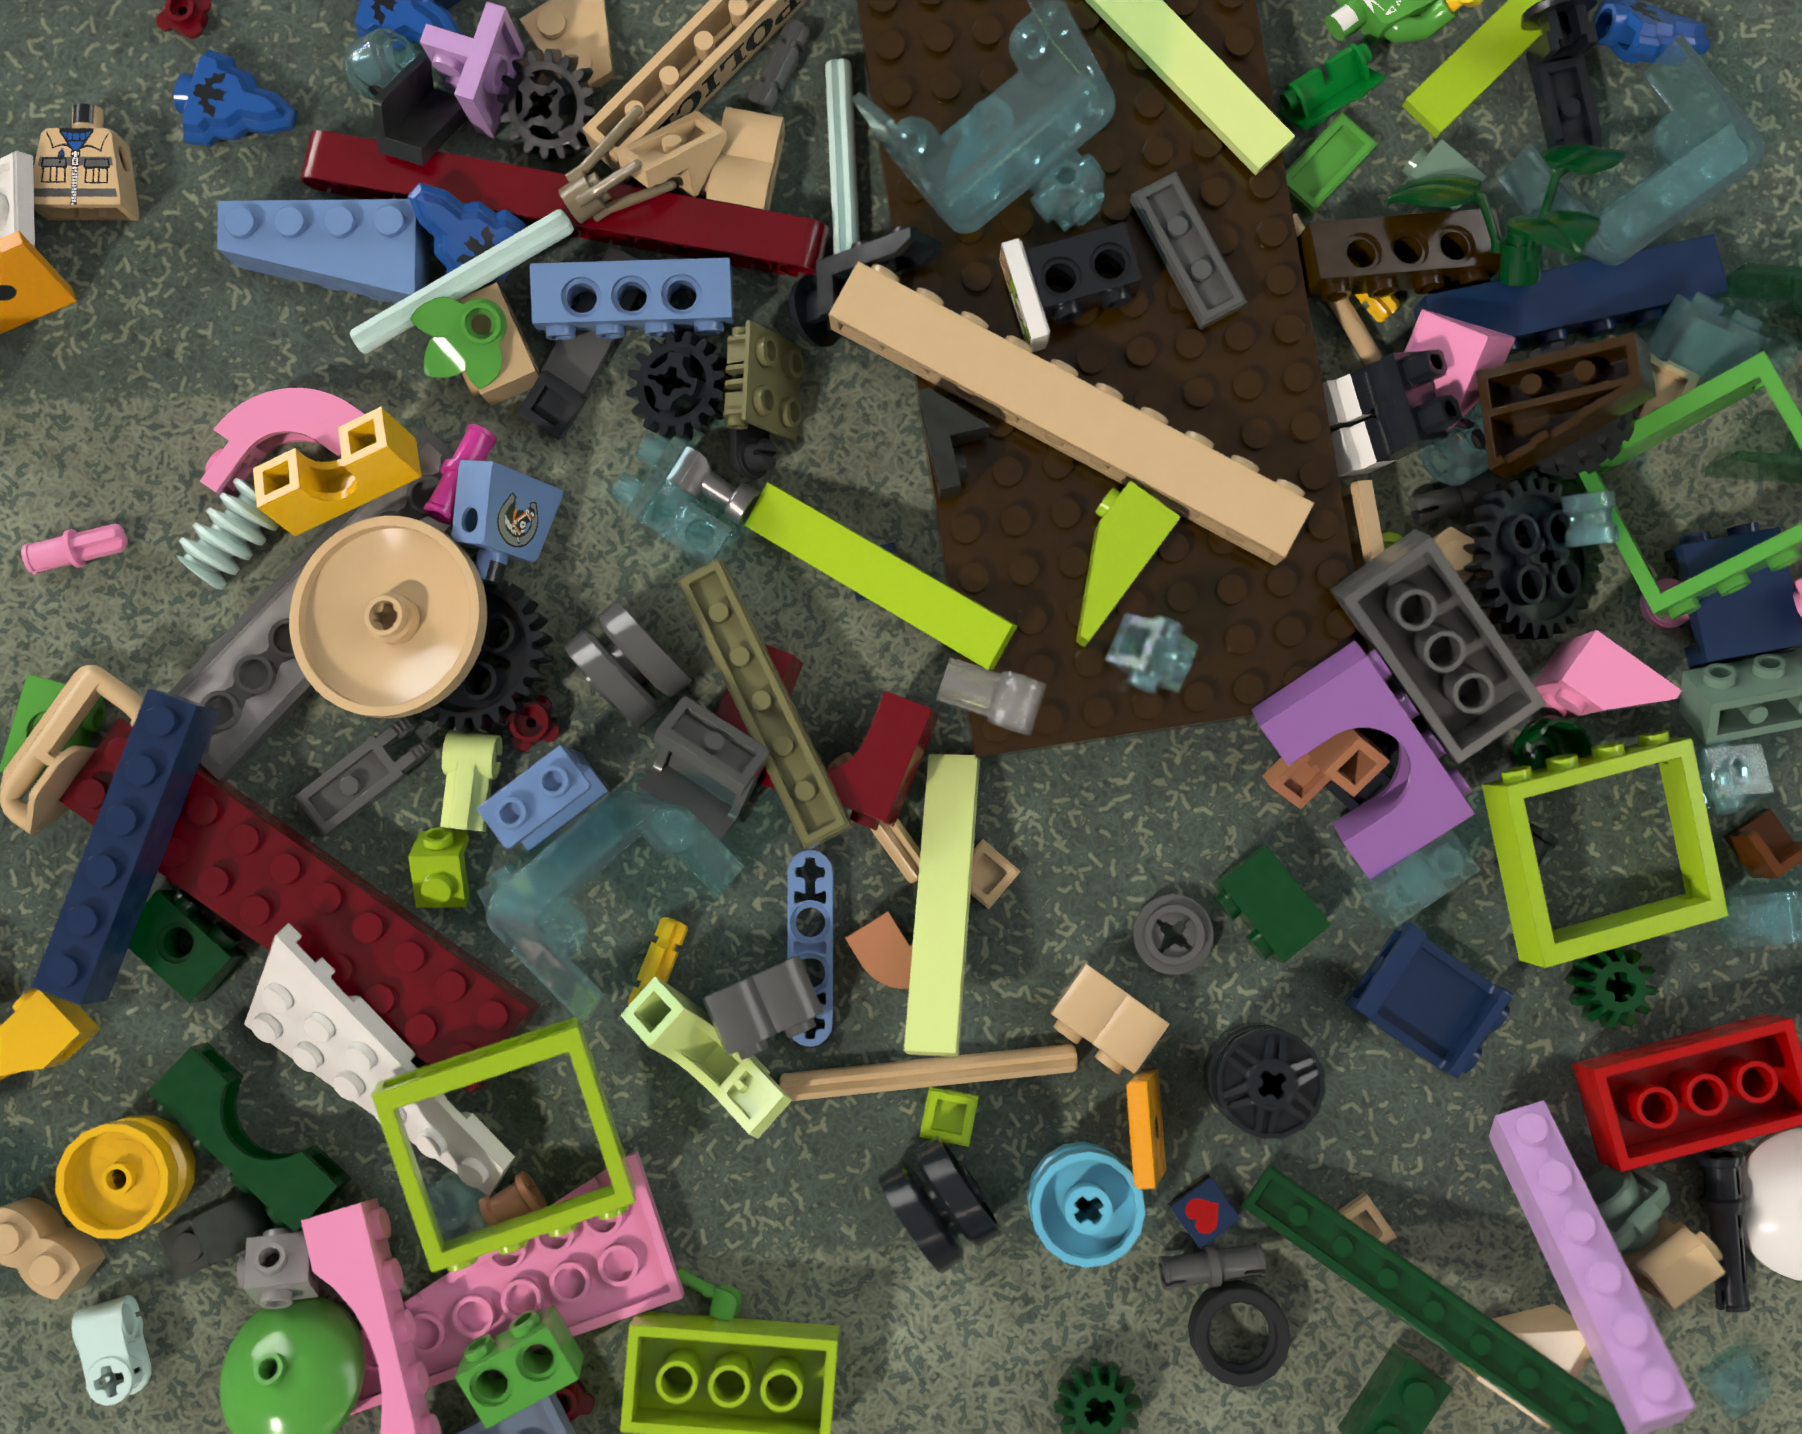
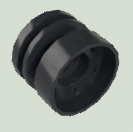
M1263 1022L1241 1023L1224 1031L1211 1045L1203 1066L1204 1087L1213 1106L1243 1132L1262 1139L1286 1138L1305 1129L1319 1113L1325 1095L1324 1069L1315 1051L1299 1036ZM1264 1071L1276 1075L1272 1079L1275 1089L1270 1093L1260 1088L1263 1085L1260 1075Z

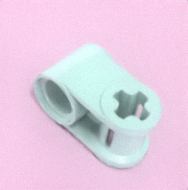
M131 1295L77 1310L72 1318V1335L75 1345L79 1350L86 1380V1389L89 1396L96 1403L105 1406L115 1405L126 1399L128 1395H133L142 1390L148 1384L152 1374L151 1362L143 1335V1321L141 1316L136 1317L135 1312L140 1310L136 1299ZM139 1367L140 1371L135 1374L134 1369ZM122 1372L124 1379L116 1380L114 1373ZM105 1378L106 1383L100 1385V1380Z

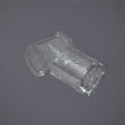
M950 657L936 701L988 717V722L999 727L1031 735L1047 686L1042 682L1020 674L1006 671L999 674Z

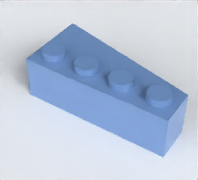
M409 199L218 201L217 250L238 268L293 281L300 280L340 292L347 291L364 295L370 299L386 303H398L429 285L430 233L419 223Z

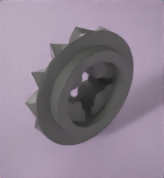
M1176 894L1158 896L1140 910L1133 925L1134 946L1141 959L1152 969L1168 975L1185 974L1199 967L1208 957L1214 939L1213 925L1205 909L1193 899ZM1186 917L1187 920L1183 923L1184 927L1180 934L1185 939L1184 942L1190 946L1187 950L1182 945L1179 946L1171 943L1167 948L1164 947L1159 952L1158 949L1161 947V941L1165 935L1160 930L1161 927L1156 924V921L1159 920L1161 923L1173 926Z

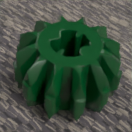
M1623 946L1590 955L1588 959L1579 958L1572 960L1574 967L1581 971L1580 976L1571 975L1564 979L1568 985L1579 987V991L1572 994L1568 1001H1570L1571 1005L1584 1006L1581 1017L1585 1021L1594 1022L1599 1019L1601 1027L1607 1029H1614L1618 1021L1623 1026L1631 1027L1636 1025L1635 1011L1641 1014L1652 1012L1649 1004L1644 1000L1645 995L1653 996L1660 991L1655 986L1646 985L1645 980L1650 978L1656 970L1648 965L1639 966L1642 958L1641 952L1633 949L1624 952ZM1607 979L1618 981L1617 992L1606 990Z
M1092 1357L1089 1360L1090 1373L1084 1375L1081 1368L1077 1364H1073L1070 1367V1371L1075 1383L1067 1380L1058 1381V1392L1064 1397L1054 1401L1053 1406L1056 1414L1064 1416L1059 1424L1063 1434L1074 1432L1076 1434H1123L1121 1427L1129 1430L1137 1429L1139 1425L1138 1420L1131 1412L1142 1408V1401L1138 1395L1131 1393L1136 1386L1132 1376L1128 1375L1119 1378L1120 1367L1117 1363L1111 1362L1102 1374L1098 1359ZM1097 1397L1101 1403L1105 1402L1107 1409L1099 1413L1094 1407L1090 1408L1089 1401Z

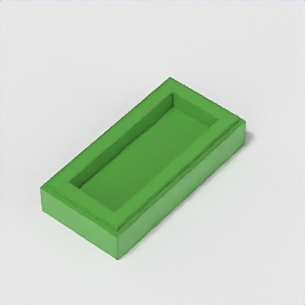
M1341 112L1285 171L1290 200L1311 217L1372 153L1378 143L1346 114Z

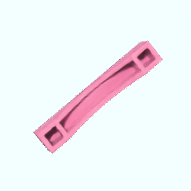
M378 1198L301 1220L313 1273L332 1286L353 1309L369 1337L378 1363L382 1390L381 1429L379 1434H441L439 1421L435 1414H430L425 1395L429 1388L427 1371L421 1361L417 1362L413 1341L416 1338L415 1321L411 1312L408 1309L405 1310L400 1292L404 1284L402 1268L396 1258L392 1259L388 1238L391 1236V1223L387 1211L383 1207L380 1208Z

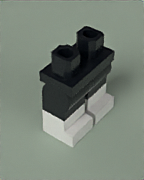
M1440 349L1391 353L1381 358V360L1370 363L1362 369L1339 379L1322 382L1330 429L1341 428L1331 433L1338 477L1373 472L1431 443L1448 438L1447 429L1459 422L1463 416L1458 400L1452 394L1436 397L1432 381L1445 376L1448 369L1444 354Z

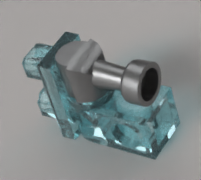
M647 433L639 444L635 456L652 467V471L644 483L623 472L611 488V495L627 509L626 512L635 522L690 556L700 565L704 566L718 558L724 560L738 536L732 527L697 507V504L703 495L725 505V517L741 526L747 521L761 493L747 484H741L737 489L712 471L708 461L700 452L688 447L685 442L675 436L669 442L664 438Z

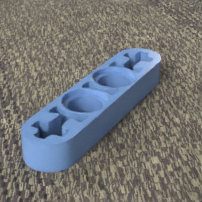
M815 850L801 851L793 857L788 868L787 959L797 955L800 956L801 961L806 958H814L820 961L825 969L824 980L819 985L813 987L816 995L823 992L826 993V1003L820 1002L824 1012L816 1015V1018L824 1019L825 1027L817 1028L815 1037H807L806 1031L792 1037L800 1045L808 1047L820 1045L828 1038L833 1027L834 872L828 857ZM806 858H815L816 866L824 867L825 876L816 878L815 894L825 891L826 903L816 900H807L799 903L795 901L796 891L806 894L805 878L797 877V867H804L806 865ZM805 908H816L821 911L825 918V927L817 936H805L797 928V916Z

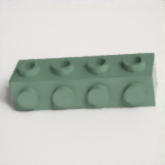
M1802 649L1776 654H1762L1755 658L1724 664L1715 663L1703 668L1683 671L1679 713L1705 745L1802 727Z

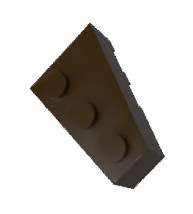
M1636 332L1476 371L1489 470L1508 480L1654 398L1656 391L1649 346Z

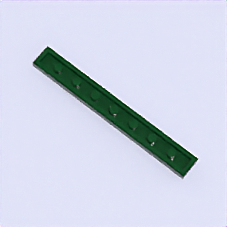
M1268 1164L1241 1207L1560 1434H1628L1612 1402L1277 1168Z

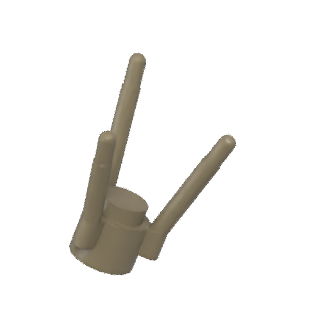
M635 105L580 165L565 174L569 183L558 189L565 205L580 224L591 217L596 222H599L613 212L657 197L676 188V183L673 180H669L649 189L646 188L605 203L612 198L608 190L640 170L642 162L636 159L601 180L596 172L589 176L586 175L642 114L641 106Z

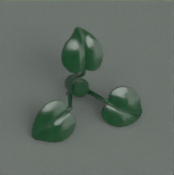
M1585 144L1560 145L1542 151L1538 155V164L1554 169L1551 173L1541 212L1537 215H1520L1509 219L1506 227L1507 234L1504 238H1500L1486 193L1479 190L1481 188V180L1469 176L1433 174L1414 179L1396 189L1388 197L1387 206L1394 202H1404L1443 208L1459 206L1471 201L1477 203L1480 206L1491 239V253H1500L1499 282L1509 286L1533 285L1541 280L1543 245L1570 255L1577 260L1588 242L1601 228V219L1598 216L1569 210L1551 211L1560 179L1569 171L1580 174H1593L1611 169L1626 158V151L1610 148L1603 149Z

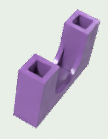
M1353 641L1252 708L1251 711L1260 728L1287 765L1292 764L1336 734L1349 729L1373 728L1384 731L1396 738L1399 749L1398 765L1387 787L1372 799L1367 800L1332 823L1343 844L1368 879L1371 880L1475 813L1465 800V797L1471 794L1472 790L1456 767L1446 772L1438 759L1444 756L1446 752L1429 728L1420 733L1411 721L1420 714L1402 689L1393 694L1384 680L1392 676V673L1375 649L1366 655L1358 643Z

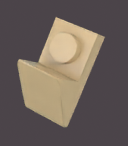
M696 110L618 149L619 166L622 168L638 159L642 162V168L631 176L648 189L673 180L676 183V189L686 196L696 198L727 140V133L724 128Z

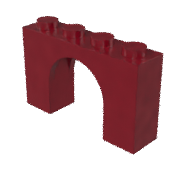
M765 644L791 696L804 663L790 653ZM727 688L716 716L751 737ZM885 691L860 749L845 763L826 769L843 806L852 810L849 817L851 821L877 831L880 822L892 827L895 826L939 717L933 709ZM764 766L757 783L776 790Z

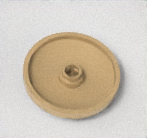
M372 517L360 520L336 532L308 560L298 578L291 600L289 615L291 644L297 663L308 682L318 693L334 705L369 717L390 719L406 717L425 711L448 697L467 677L477 660L484 641L487 626V600L481 576L474 562L453 538L431 525L409 517Z

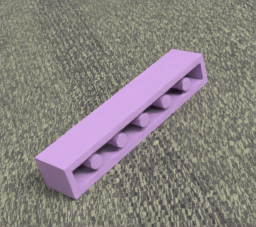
M1539 1101L1495 1115L1489 1134L1491 1144L1627 1433L1647 1434L1683 1422L1696 1406L1545 1101Z

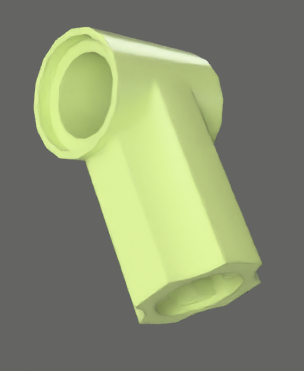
M454 730L448 731L442 750V770L447 776L440 827L486 832L487 823L476 808L491 797L492 781L497 779L500 771L501 762H496L497 755H502L503 749L500 735L472 732L466 734Z

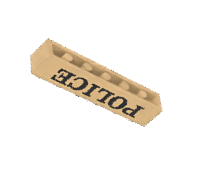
M709 0L582 128L591 150L593 151L635 105L641 106L642 114L601 158L614 172L620 169L617 155L618 149L696 110L699 111L808 0ZM630 175L624 181L627 183L632 178V176Z

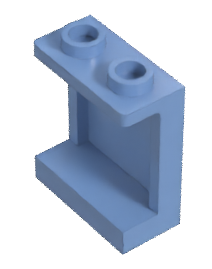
M559 745L478 806L476 810L505 848H513L521 842L527 851L532 852L611 791L581 752Z

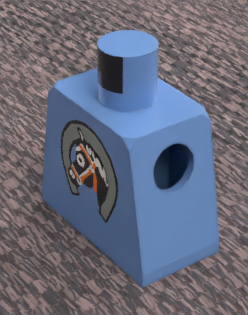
M460 460L451 536L458 544L478 551L475 566L482 582L502 585L508 560L533 563L538 559L564 490L495 462Z

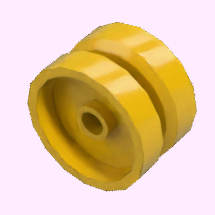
M131 1115L82 1132L65 1149L56 1169L55 1193L62 1213L78 1230L96 1238L121 1239L169 1218L186 1202L195 1182L196 1159L189 1139L175 1124L156 1115Z

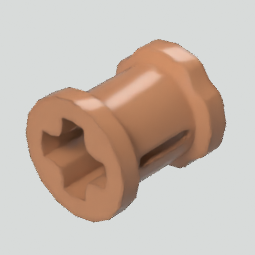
M525 1171L515 1175V1182L493 1197L486 1194L478 1200L480 1212L488 1226L547 1207L541 1191L532 1177Z

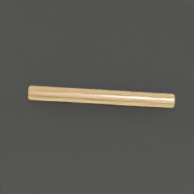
M1062 1044L959 1055V1057L946 1056L783 1073L779 1077V1086L792 1101L1070 1073L1077 1070L1078 1058L1074 1045Z

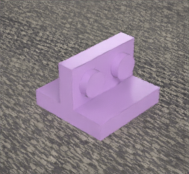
M486 1L474 38L426 24L420 44L432 62V66L442 79L444 86L456 96L475 131L495 138L501 121L500 116L503 115L506 104L497 101V95L508 94L509 87L502 82L501 78L502 75L517 74L511 62L514 59H522L525 48L506 7Z

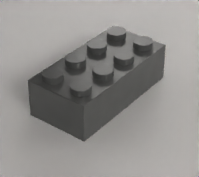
M1414 529L1330 589V592L1372 651L1375 649L1392 673L1391 679L1399 690L1402 689L1420 714L1418 717L1427 729H1430L1446 754L1457 764H1460L1546 705L1542 696L1432 536Z

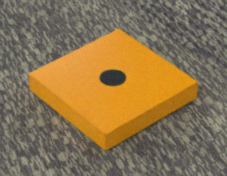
M20 231L0 238V334L77 302L72 287Z
M1151 1069L1140 1070L1126 1085L1134 1186L1137 1189H1155L1166 1172L1159 1070Z

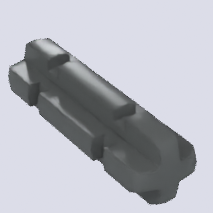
M790 19L785 24L780 34L782 36L781 41H776L759 73L761 76L760 80H755L748 93L749 103L763 112L768 113L772 111L779 98L777 95L778 90L783 91L800 59L798 56L799 51L804 52L811 39L810 28L795 19Z

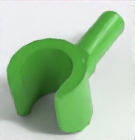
M679 1268L678 1275L681 1283L701 1293L703 1296L713 1298L710 1316L725 1321H731L734 1317L738 1316L742 1297L737 1288L708 1283L692 1273Z

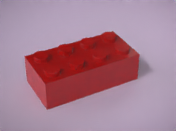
M1761 1014L1571 1063L1598 1161L1621 1172L1802 1126V1049L1793 1018Z

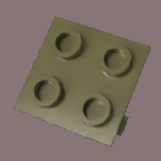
M746 320V327H734L732 335L727 337V364L729 365L726 366L725 373L730 376L743 378L725 381L726 389L737 392L725 393L723 417L728 419V428L743 430L748 428L749 423L791 442H797V428L802 419L799 385L800 377L804 372L801 346L751 320Z

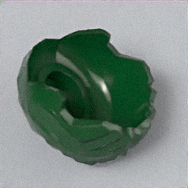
M1558 715L1540 717L1536 721L1528 723L1517 737L1514 744V758L1517 767L1531 766L1532 771L1547 767L1545 760L1550 757L1577 754L1579 759L1590 756L1592 754L1591 747H1593L1591 738L1586 735V729L1580 728L1578 723L1570 718L1559 717Z

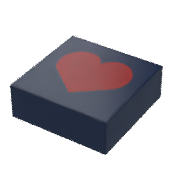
M1209 1174L1168 1203L1200 1249L1241 1220Z

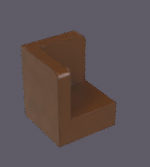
M1771 808L1762 809L1723 836L1752 878H1779L1802 862V841H1793Z

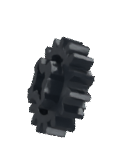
M546 49L545 53L542 50L527 51L528 61L525 59H514L511 62L517 73L516 75H502L501 80L509 87L508 94L497 95V101L508 105V112L501 115L500 120L501 122L513 123L515 128L509 135L512 141L526 140L523 152L531 154L540 150L541 159L543 160L555 159L557 155L560 159L573 157L574 148L576 150H583L590 146L582 128L593 118V115H596L603 108L599 105H594L593 99L602 93V88L589 86L587 81L591 78L593 70L591 68L577 70L579 57L575 54L564 55L562 58L560 49ZM546 70L554 71L560 74L562 78L553 81L550 76H544L542 72ZM548 128L552 134L558 133L560 137L557 139L550 138L539 131Z
M672 331L667 332L665 345L654 338L651 339L649 343L652 353L647 356L638 352L635 356L642 364L640 370L628 371L627 376L636 380L637 384L636 387L627 390L626 395L639 401L631 410L632 414L645 419L643 423L645 429L654 433L659 431V436L672 441L676 435L687 441L692 440L693 428L704 434L709 433L710 428L707 420L713 417L722 421L724 418L722 412L718 409V405L720 402L725 403V392H723L725 381L733 379V376L720 371L727 364V358L719 353H715L717 346L706 339L700 341V337L686 331L682 338ZM703 369H704V372H705L706 381H705L704 377L702 376ZM671 384V385L678 386L679 384H681V385L688 384V385L691 386V388H686V387H682V386H681V389H679V388H673V389H672V388L668 387V385Z

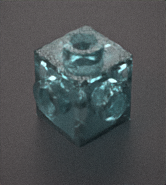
M1065 136L1024 168L1028 189L1034 195L1030 198L1031 203L1047 223L1054 219L1065 232L1075 223L1078 225L1087 223L1101 209V203L1104 201L1102 180L1105 179V174L1097 161L1089 153L1082 157Z
M1125 613L1105 660L1127 673L1129 677L1126 682L1139 690L1155 694L1157 688L1160 687L1179 693L1184 679L1191 669L1193 658L1199 645L1182 635L1181 632L1184 627L1169 618L1155 615L1153 619Z
M1727 741L1711 745L1702 743L1696 746L1698 753L1695 756L1706 809L1712 808L1714 815H1726L1746 809L1745 804L1774 792L1761 743L1730 746Z

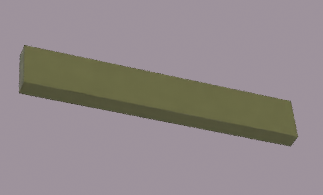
M718 558L676 580L751 738L771 750L765 768L804 849L809 850L852 828L853 825L724 560Z

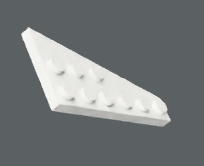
M288 923L275 935L244 1025L251 1029L258 1039L277 1047L291 1057L301 1069L314 1073L334 1087L341 1097L354 1101L374 1115L380 1123L371 1097L374 1088L379 1081L417 1069L411 1062V1059L416 1054L361 997L354 995L348 997L331 978L335 970L323 958H320L315 963L296 944L302 936ZM444 1093L399 1108L409 1140L417 1146L421 1153L429 1158L438 1160L451 1169L468 1186L478 1188L489 1196L502 1181L515 1156L473 1113H460L448 1101Z

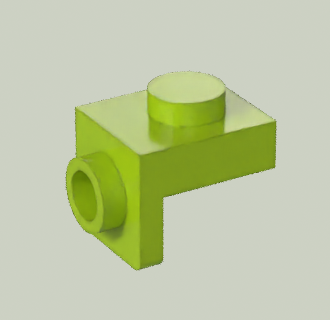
M435 827L418 833L408 855L416 908L467 906L469 886L464 853L469 843L468 831Z

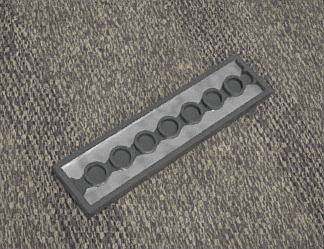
M426 426L415 436L422 477L336 517L168 692L220 711L200 761L218 781L226 782L314 690L295 658L289 631L291 600L298 578L315 551L327 539L348 525L379 516H402L416 519L441 530L452 538V525L440 523L424 512L425 504L428 503L443 476L440 469L445 459H452L454 452Z

